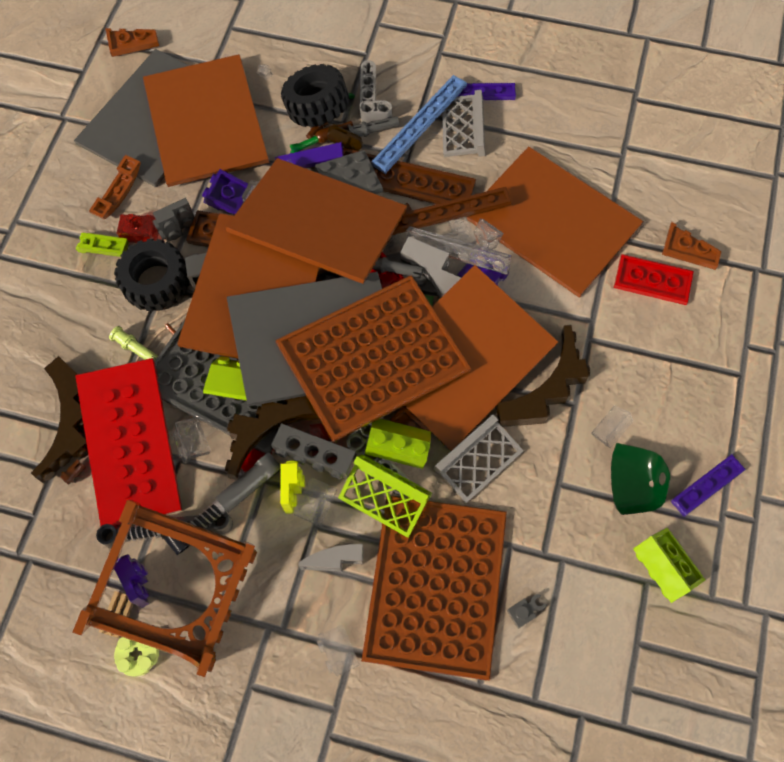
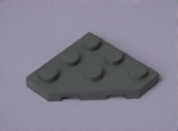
M365 150L315 165L316 171L319 174L374 194L383 192L382 185Z

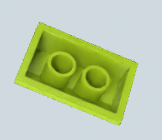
M226 356L218 357L210 366L203 393L246 400L239 360H231Z
M379 418L372 422L364 454L423 469L430 448L431 431Z
M668 527L650 536L633 548L637 559L645 565L650 577L657 582L662 594L671 603L705 581L703 575Z

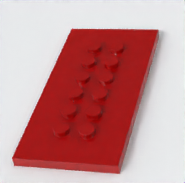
M151 358L75 375L100 526L105 524L120 526L122 523L119 522L127 500L141 503L140 506L165 515L183 511L155 360Z

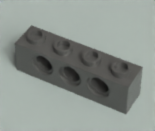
M284 424L280 425L271 444L276 455L283 458L289 456L294 458L293 461H298V464L301 465L307 463L319 472H323V470L328 471L331 476L337 479H342V477L348 479L357 457L356 452ZM300 443L297 449L290 448L292 444ZM310 451H319L316 456H309ZM330 457L337 458V461L335 463H327V460Z

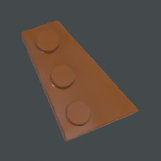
M105 28L112 57L159 46L155 29H136L134 31L119 29V31H112L111 28Z
M671 222L662 255L716 270L721 251L704 240L699 241L691 236L692 233L676 227L677 224Z

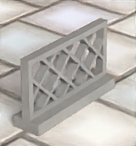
M475 90V95L456 97L452 102L455 106L451 110L446 108L442 112L444 157L478 153L479 157L485 156L482 90ZM467 101H472L468 108L463 105ZM459 108L464 110L460 116L454 113ZM467 114H470L473 117L468 122L463 119ZM452 115L456 120L450 124L447 119ZM459 122H462L465 125L460 130L455 127ZM468 127L473 130L469 136L464 133ZM451 129L457 132L452 138L447 135ZM460 135L465 138L461 144L455 141ZM469 141L474 144V148H465L464 146ZM452 143L457 146L454 150L447 151V148Z
M494 414L433 467L434 471L444 478L465 503L524 451L497 422L498 419ZM495 428L501 433V441L491 440V432ZM478 443H487V454L477 453ZM491 444H501V455L490 454ZM504 445H512L517 452L512 456L504 455ZM465 455L473 456V467L462 466V458ZM476 456L487 457V468L476 467ZM490 457L501 458V466L498 469L490 468ZM450 468L459 469V480L450 479L446 472ZM462 469L473 470L472 481L462 480ZM476 470L487 471L484 482L476 481ZM461 483L472 484V493L467 497L461 491Z

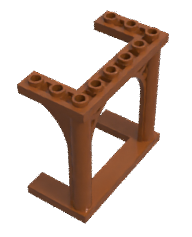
M127 500L119 522L122 524L90 601L81 610L72 633L82 635L91 626L177 655L197 667L196 675L205 677L207 671L212 672L216 661V652L213 648L215 643H220L224 631L221 630L223 622L227 623L232 610H229L231 601H236L240 591L236 589L239 581H244L247 569L244 567H247L249 563L253 564L257 554V551L254 549L255 545L247 541L242 543L140 506L141 503ZM133 524L190 544L199 549L210 561L215 575V591L210 605L195 621L178 628H160L99 607ZM213 552H216L218 555L219 552L224 554L216 560L212 558ZM231 560L233 566L230 570L225 572L218 570V564L221 561ZM231 574V577H228L225 580V582H227L226 584L223 585L220 583V579L222 576H228ZM220 598L221 601L220 603L216 604L214 602V599ZM207 616H211L213 619L209 621V624L211 626L210 630L208 625L204 623V620ZM196 625L202 626L205 630L206 635L203 640H197L193 635V628ZM183 631H188L190 641L186 640V636H180Z

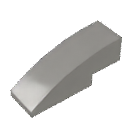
M348 544L321 550L299 561L298 566L301 570L342 572V564L363 565L364 547L363 544Z

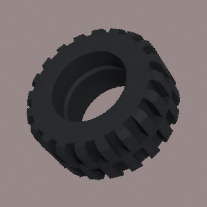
M314 64L310 67H303L302 70H297L294 72V75L288 77L287 81L283 84L281 98L289 118L302 127L309 126L311 128L317 125L323 126L325 123H330L333 119H337L348 105L349 93L342 73L337 68L331 65Z
M147 239L145 242L141 240L134 246L130 245L128 250L123 251L120 255L122 258L117 260V267L114 270L116 284L128 302L140 310L145 308L146 311H153L154 309L160 311L163 310V307L167 306L169 308L173 306L172 303L181 300L180 296L185 295L187 291L186 286H189L190 281L187 277L186 262L178 248L174 247L170 242L165 243L161 239H157V241ZM153 266L168 268L164 277L158 282L149 285L138 283L141 274L148 268Z

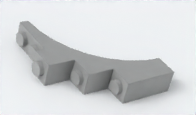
M408 236L401 250V259L414 266L423 267L421 272L433 284L439 298H441L461 279V277L447 272L451 262L449 260V253Z

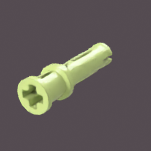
M116 326L111 331L109 339L119 343L124 350H130L144 360L157 359L158 355L137 342L134 335L124 332L122 327Z

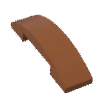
M125 155L116 168L119 173L102 199L98 197L89 212L104 220L108 218L129 193L137 177L141 162Z

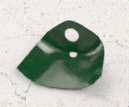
M616 443L611 460V485L616 509L621 515L651 512L662 507L666 501L670 483V471L662 456L647 449ZM662 472H664L666 476L664 485H661L659 482V477ZM653 480L654 485L650 487L649 482Z

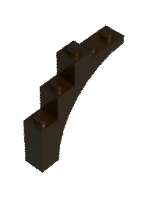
M572 325L563 326L560 360L551 376L540 387L529 394L514 400L498 403L496 409L498 423L502 427L545 424L547 418L550 417L549 405L565 404L567 398L570 397L569 385L586 383L587 378L590 377V367L586 365L585 359H579V349L575 348L576 332L572 331Z
M59 356L44 368L52 378L58 391L60 422L50 450L40 464L31 472L42 483L53 478L55 472L61 467L66 466L72 457L80 460L88 455L86 439L79 433L84 429L75 377L78 374Z
M307 396L286 399L284 404L275 402L262 404V406L257 408L256 418L234 414L233 420H229L227 427L231 439H236V441H232L230 452H233L231 460L228 459L225 466L229 479L237 480L241 467L249 453L262 439L279 429L281 424L287 425L302 420L320 419Z

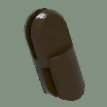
M335 124L330 125L327 134L328 140L334 143L341 142L343 148L360 151L363 146L360 136Z

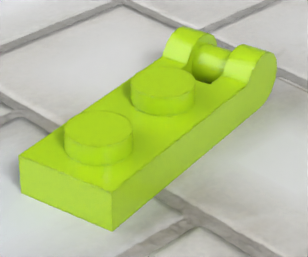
M81 233L79 237L80 243L77 244L76 250L80 253L89 252L121 257L120 255L123 251L127 250L129 241L126 238Z

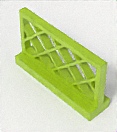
M363 454L357 456L338 498L409 538L432 492ZM358 469L365 472L366 481L357 483L355 474ZM371 481H381L384 490L375 493ZM368 483L371 494L362 497L358 485ZM355 487L358 498L352 500L345 496L348 488ZM389 491H399L402 500L392 502ZM386 493L389 504L379 507L376 495ZM372 497L376 508H366L363 499ZM415 500L421 503L417 511L410 513L407 501ZM404 503L407 514L397 516L394 505ZM390 506L393 518L386 519L382 516L380 509ZM408 516L410 526L408 530L400 527L398 519Z

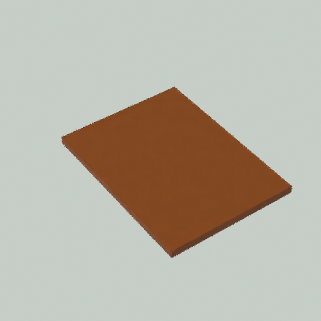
M240 54L143 76L168 187L212 177L214 173H218L219 169L228 173L269 163Z
M529 146L487 190L506 187L511 199V205L464 217L579 298L643 223L641 219Z
M277 158L228 223L226 232L364 284L406 212L407 205Z
M219 213L177 344L178 347L238 359L227 297L313 283L317 281L320 267L226 232V226L234 216Z
M476 265L432 306L471 366V371L404 405L450 451L558 343L553 336Z
M412 275L276 340L277 346L333 442L462 376L472 369Z
M386 496V503H385V505H386V504H389L388 499H387V496ZM391 496L392 502L402 500V497ZM415 500L407 501L410 513L417 511L421 503ZM427 501L409 538L382 523L362 662L490 681L506 511ZM404 503L394 505L397 516L407 514ZM390 506L384 509L383 517L386 519L393 518ZM408 516L398 519L400 527L408 530L410 526Z

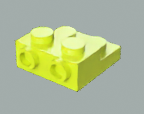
M287 461L286 464H281L280 504L286 514L294 513V507H297V495L295 494H302V487H305V475H303L302 469L298 467V461Z

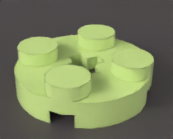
M124 637L119 639L114 652L117 669L133 677L147 674L153 665L156 664L159 657V649ZM136 648H138V651H142V655L138 656V660H134V657H132V652Z

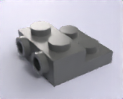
M185 197L153 212L156 219L153 220V223L162 240L166 239L167 242H170L184 235L181 229L190 227L195 216Z

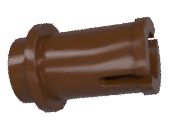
M76 460L65 472H61L60 478L68 485L74 483L73 480L86 467L79 460Z

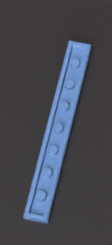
M453 75L371 161L372 166L386 174L467 87V82Z

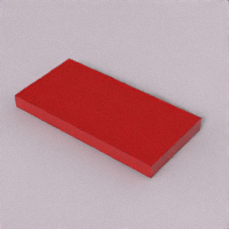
M621 254L613 288L687 305L694 271Z

